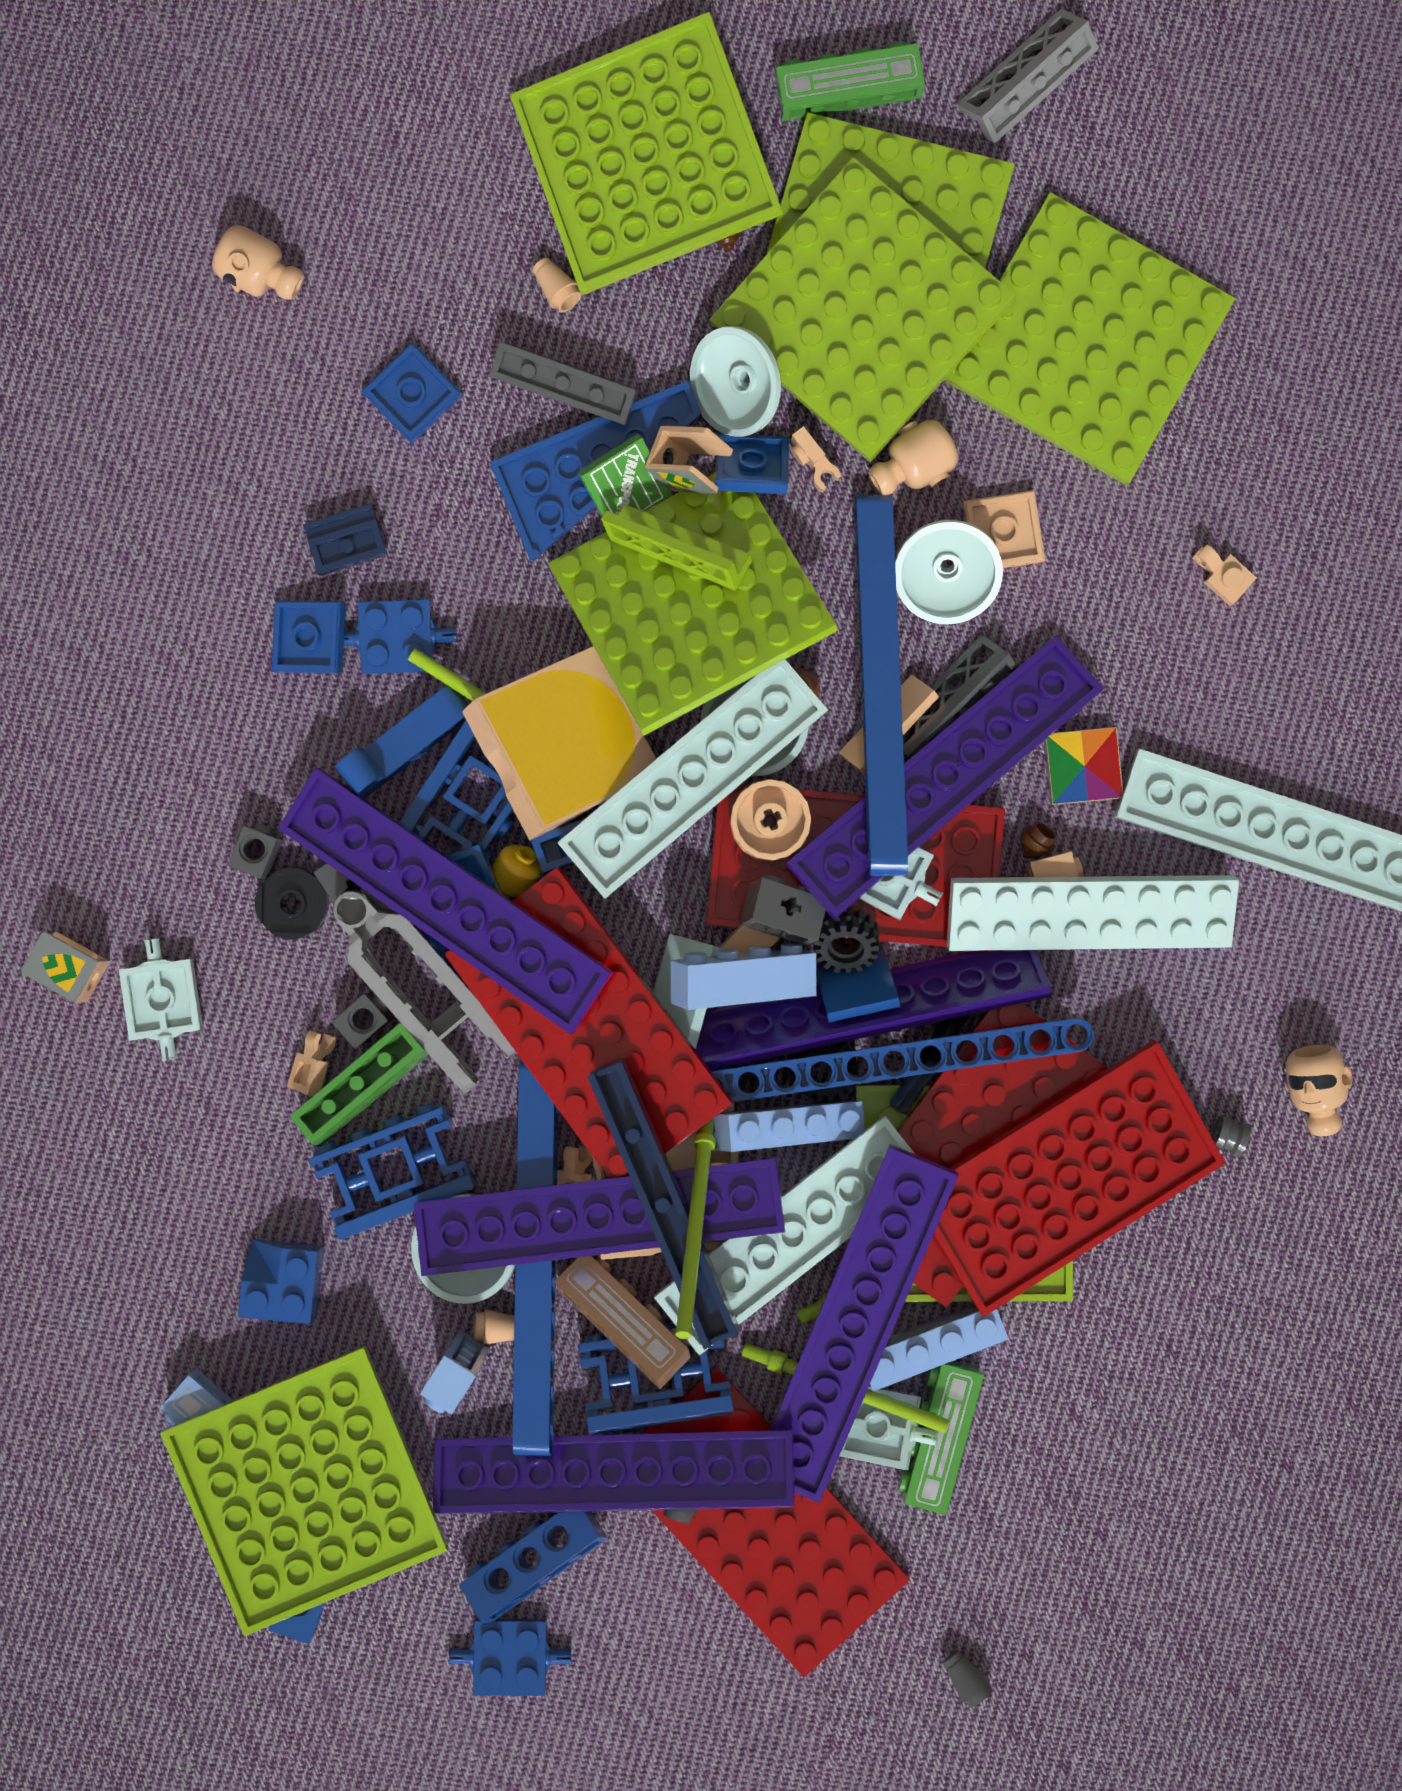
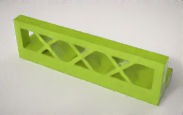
M624 504L618 515L606 510L601 518L611 541L736 591L752 563L751 555L747 552Z

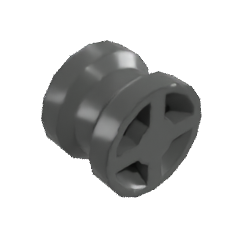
M1220 1115L1213 1127L1211 1137L1218 1150L1226 1149L1229 1150L1231 1155L1241 1157L1250 1138L1251 1125L1243 1121L1235 1123L1231 1121L1230 1117Z

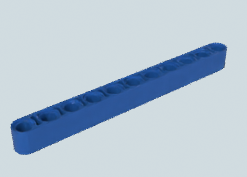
M892 494L855 495V534L869 876H901L908 873L893 499Z
M1064 1019L714 1070L712 1073L722 1082L724 1089L735 1102L1080 1052L1086 1050L1092 1044L1094 1032L1092 1026L1085 1020ZM1074 1024L1081 1026L1084 1031L1083 1041L1076 1046L1070 1044L1066 1038L1067 1029ZM1038 1029L1044 1031L1048 1036L1047 1046L1040 1051L1034 1050L1029 1043L1030 1035ZM1000 1035L1008 1036L1012 1042V1049L1005 1056H999L993 1050L994 1039ZM964 1040L971 1041L976 1048L975 1056L969 1061L960 1060L956 1054L958 1044ZM928 1045L936 1047L940 1053L938 1063L931 1067L923 1065L920 1060L921 1050ZM890 1051H898L904 1058L902 1068L895 1072L888 1071L883 1064L884 1056ZM861 1056L867 1061L868 1069L863 1076L854 1077L848 1073L847 1063L852 1057ZM824 1061L831 1066L832 1075L827 1081L818 1082L812 1078L810 1071L812 1065L816 1062ZM781 1067L791 1068L796 1075L794 1084L789 1087L779 1086L775 1081L776 1070ZM752 1072L758 1076L760 1082L756 1091L749 1093L740 1088L739 1078L743 1073Z
M520 1058L517 1190L557 1185L558 1109ZM556 1260L515 1265L512 1438L514 1455L551 1456L553 1450L556 1284L554 1281L556 1280Z

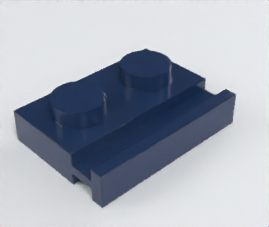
M371 503L303 524L319 576L388 555Z

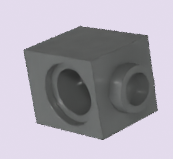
M256 822L254 828L243 825L227 866L266 880L271 873L283 840L274 837L275 829ZM259 839L265 846V852L261 858L255 860L250 856L249 847L253 841Z
M364 993L332 1021V1024L355 1049H358L385 1027L392 1018L388 1014L390 1010L377 995L373 997L370 993ZM362 1008L370 1010L374 1016L373 1024L368 1029L361 1027L356 1019L357 1013Z

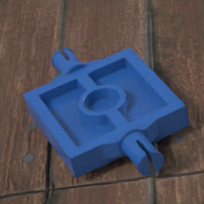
M431 600L358 602V625L356 631L344 632V638H349V640H344V646H357L360 653L361 674L426 672L408 660L414 648L434 659L433 653L436 643L458 642V636L443 635L458 633L457 627L436 628L432 620Z
M475 1618L474 1641L471 1648H449L448 1661L449 1664H470L473 1673V1696H545L546 1674L550 1664L571 1665L572 1649H550L547 1639V1619L498 1618L492 1623L480 1622L479 1618Z

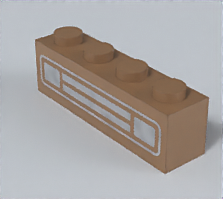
M596 1255L594 1258L592 1256L578 1257L554 1281L558 1291L661 1389L691 1358L689 1349L686 1347L689 1344L688 1340L678 1338L675 1335L676 1328L669 1331L661 1323L663 1316L650 1303H647L644 1307L635 1298L638 1294L636 1290L625 1279L618 1282L609 1274L612 1268L604 1259L601 1260V1256Z

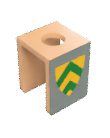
M660 426L644 469L671 491L716 494L718 487L695 467L686 465L690 454L731 456L733 449L710 429L705 427ZM667 448L671 449L673 453L672 465L663 464V454Z
M43 932L24 963L21 973L74 1003L88 1002L110 960L59 932H54L52 935Z

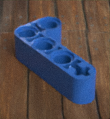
M446 686L366 748L360 747L350 752L335 765V768L353 792L365 798L463 724L466 718L462 711L467 707V704L456 690Z

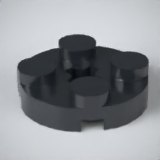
M284 868L272 873L260 885L255 897V911L261 924L270 933L282 939H301L316 932L326 919L329 909L328 894L317 877L299 868ZM291 893L296 894L297 900H301V907L296 908L295 914H289V908L283 907L282 904L283 900L289 899Z

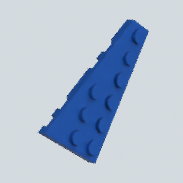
M688 380L634 402L626 425L600 416L489 462L531 563L596 508L577 473L578 471L637 433L643 438L649 452H651L660 426L690 427L701 417V411Z

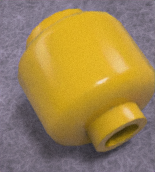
M512 844L504 847L491 866L500 890L506 897H519L532 887L542 874L536 853L531 848L522 845Z

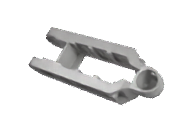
M348 890L336 898L333 907L334 917L350 936L348 964L465 1094L475 1087L480 1080L444 1037L467 1017L474 1022L487 1038L490 1036L496 1042L507 1059L515 1053L513 1047L465 982L435 949L420 928L393 909H377L359 891ZM383 927L395 928L410 945L411 952L416 957L419 955L430 967L438 983H443L456 997L457 1001L432 1022L426 1018L367 951L368 940Z

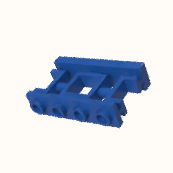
M466 720L399 823L425 841L434 827L462 844L461 849L474 845L473 842L459 834L470 816L487 826L495 814L498 817L481 842L490 861L494 854L490 847L497 837L503 840L514 823L509 818L514 810L506 797L500 776L490 761L487 765H484L474 757L469 756L463 767L459 766L476 740ZM474 767L502 784L483 815L455 797ZM448 783L450 787L443 798L458 807V810L448 825L430 816L422 827L420 824Z
M434 1101L416 1108L417 1116L404 1120L401 1114L383 1121L384 1129L370 1133L369 1128H365L348 1135L350 1142L338 1147L334 1140L314 1148L317 1155L309 1158L308 1161L310 1166L313 1165L316 1179L334 1173L346 1204L330 1212L331 1218L334 1219L336 1224L334 1229L338 1240L414 1211V1203L446 1199L472 1189L477 1185L473 1171H470L467 1158L449 1164L438 1136V1131L453 1125L446 1104L437 1107ZM436 1117L438 1123L425 1128L431 1145L414 1152L408 1135L395 1140L392 1137V1134L432 1118ZM368 1143L371 1147L370 1150L358 1155L364 1170L362 1173L347 1178L341 1161L329 1166L326 1165L325 1160ZM401 1146L413 1179L383 1190L371 1157ZM437 1159L443 1176L455 1171L459 1174L457 1177L416 1193L413 1191L414 1187L426 1182L419 1165ZM369 1185L376 1202L388 1197L392 1201L347 1219V1213L359 1208L353 1193L355 1190Z
M675 1324L664 1325L669 1331L676 1328ZM604 1334L588 1336L585 1338L586 1343L578 1344L581 1368L599 1367L603 1401L586 1403L588 1432L591 1435L735 1414L730 1382L712 1384L707 1350L725 1348L724 1340L712 1345L700 1355L701 1361L685 1363L674 1374L675 1390L643 1395L640 1394L637 1366L628 1358L629 1372L609 1375L606 1356L592 1358V1354L619 1350L609 1339L607 1340ZM703 1376L706 1395L720 1393L721 1397L671 1404L670 1401L685 1398L683 1378ZM631 1387L633 1404L635 1406L648 1404L649 1408L599 1415V1411L613 1409L611 1389Z

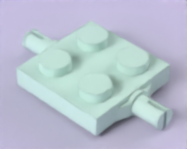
M918 848L908 857L907 875L885 876L859 899L898 920H901L908 904L917 896L937 906L943 892L924 884L926 870L934 855Z
M160 938L144 940L148 962L133 968L119 969L129 1041L144 1038L159 1040L161 1060L167 1061L177 1059L174 1038L184 1032L203 1030L193 959L179 961L162 959Z
M883 1389L875 1391L917 1408L920 1406L921 1397ZM862 1402L840 1456L908 1470L911 1452L916 1442L937 1446L939 1440L927 1438L925 1435L939 1437V1431L920 1428L918 1423Z

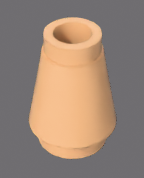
M543 258L534 265L532 272L536 276L551 308L563 313L572 309L579 302L581 293L577 282L551 262L549 258Z
M484 1309V1312H475L473 1341H482V1345L513 1341L515 1315Z

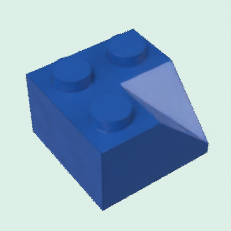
M252 1239L241 1280L238 1317L311 1324L318 1315L325 1246Z

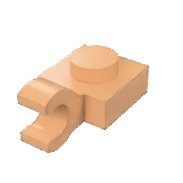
M804 426L792 435L791 444L793 447L790 450L793 456L802 466L807 463L814 470V486L823 493L826 490V486L821 481V475L829 473L838 481L841 478L839 469L827 460L826 454Z
M1205 545L1204 548L1201 547L1192 557L1198 565L1210 574L1204 583L1229 606L1234 605L1257 578L1231 554L1227 555L1222 561L1218 553L1209 545Z
M309 1030L305 1038L304 1053H296L287 1087L309 1096H314L321 1090L329 1064L323 1061V1058L333 1051L336 1037L324 1033L322 1042L319 1044L321 1034Z
M566 1146L563 1153L564 1170H557V1185L591 1181V1174L584 1173L592 1161L591 1153L583 1146H579V1148Z

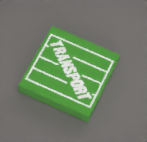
M638 433L577 472L601 517H603L606 510L618 515L624 504L645 511L672 495L668 487L644 469L650 452L643 438Z

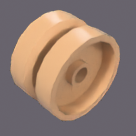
M768 779L753 783L740 793L732 808L730 827L733 839L743 852L758 860L775 861L787 858L802 846L809 834L811 815L808 803L798 789L786 782ZM766 815H773L776 818L777 823L775 827L770 828L763 825V819Z

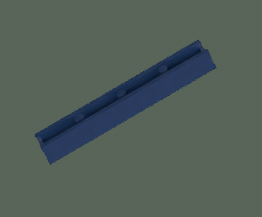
M622 1058L590 1072L587 1078L680 1293L690 1210L625 1058ZM701 1240L692 1323L705 1350L710 1348L711 1345L727 1338L738 1336L741 1329L703 1240Z

